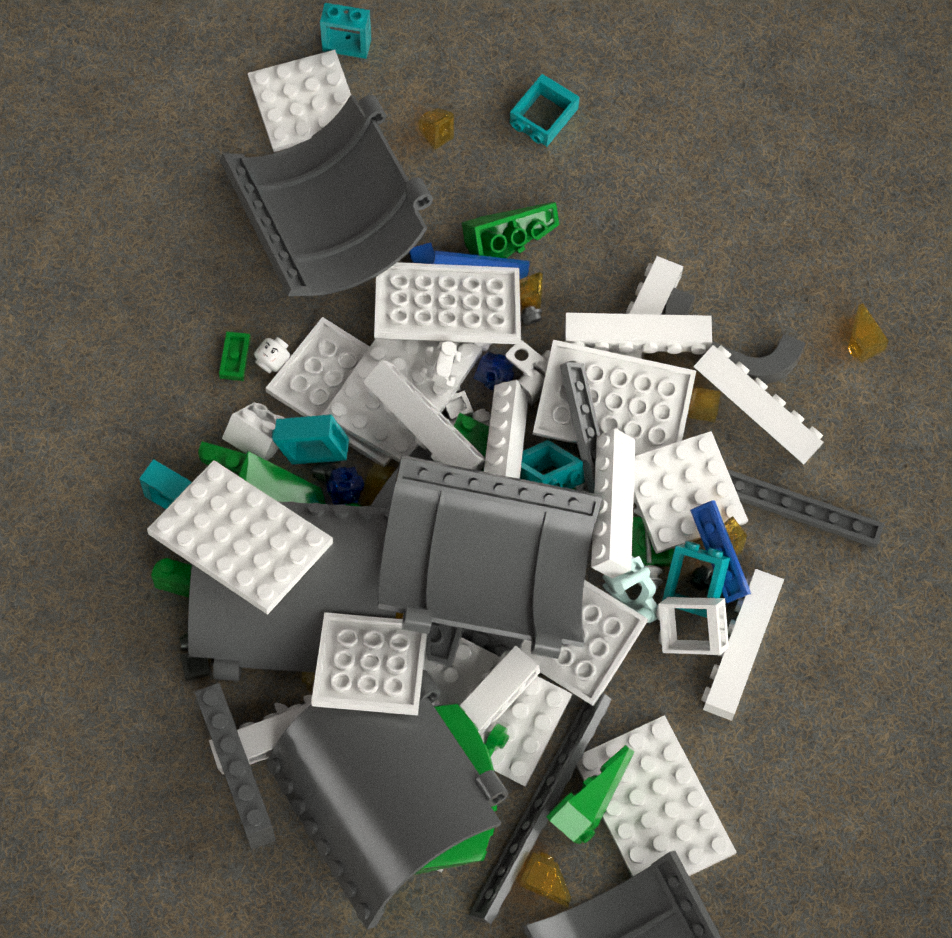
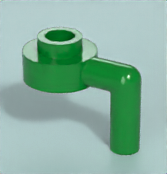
M499 723L493 728L486 741L490 757L498 748L503 749L510 737L507 734L508 728Z

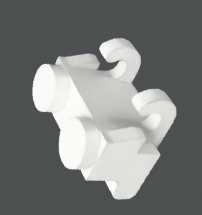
M451 341L442 342L437 348L439 352H434L433 347H427L426 355L436 359L433 374L427 373V368H422L420 376L434 381L436 386L452 390L455 378L449 377L453 359L455 363H459L461 358V352L456 351L457 345Z

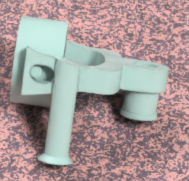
M631 556V571L613 579L605 574L602 578L606 583L602 586L613 598L648 619L647 623L657 620L658 605L652 598L655 594L656 586L649 577V568L644 567L639 556L636 558ZM639 582L642 586L639 597L636 600L629 599L625 590Z

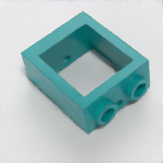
M325 3L320 19L322 51L335 50L337 54L367 59L371 43L370 10ZM330 27L359 31L360 34L330 29Z
M541 74L511 110L510 124L516 131L529 135L535 143H542L548 147L578 110L580 97ZM540 95L565 109L548 131L523 117Z
M332 414L276 419L275 429L272 431V440L292 465L347 460L349 438Z
M546 440L523 451L520 479L572 489L585 483L583 461L551 441ZM551 466L558 468L545 475L539 473Z
M154 459L139 478L144 496L164 509H167L192 483Z
M685 541V544L675 546L662 601L667 597L691 598L675 593L685 555L715 564L707 598H720L730 558L723 556V552L717 549L709 548L708 551L700 549V545L694 542ZM676 608L707 618V609Z

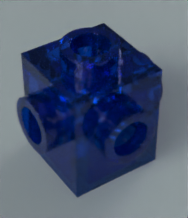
M489 351L481 357L473 379L484 383L486 388L494 390L495 385L512 381L514 377V372H512L514 364L506 356Z
M340 467L331 471L329 481L326 482L328 495L332 498L333 505H345L353 502L358 503L361 490L364 489L362 476H358L355 467Z

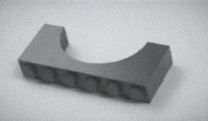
M220 683L195 691L201 713L221 763L251 850L276 841L271 821Z

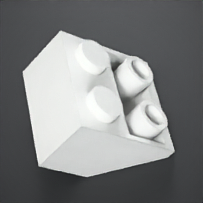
M254 402L232 414L222 439L246 454L249 451L265 460H269L279 449L272 440V431L275 429L276 419H284V417L275 415L263 404Z

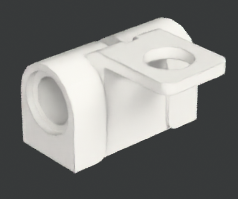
M521 340L520 344H515L506 353V358L524 372L518 382L528 397V403L533 405L541 397L551 351L546 350L541 356ZM517 350H525L529 355L528 358L524 361L517 360L514 356Z

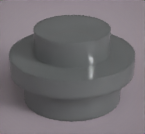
M535 306L528 307L522 310L520 321H523L524 326L542 320V310L536 309Z

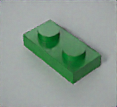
M226 331L219 372L220 379L244 381L251 341L250 334Z

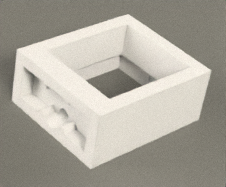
M667 597L658 604L657 619L660 620L661 628L659 643L662 645L663 653L721 655L729 648L725 598ZM675 608L707 609L709 641L677 640Z

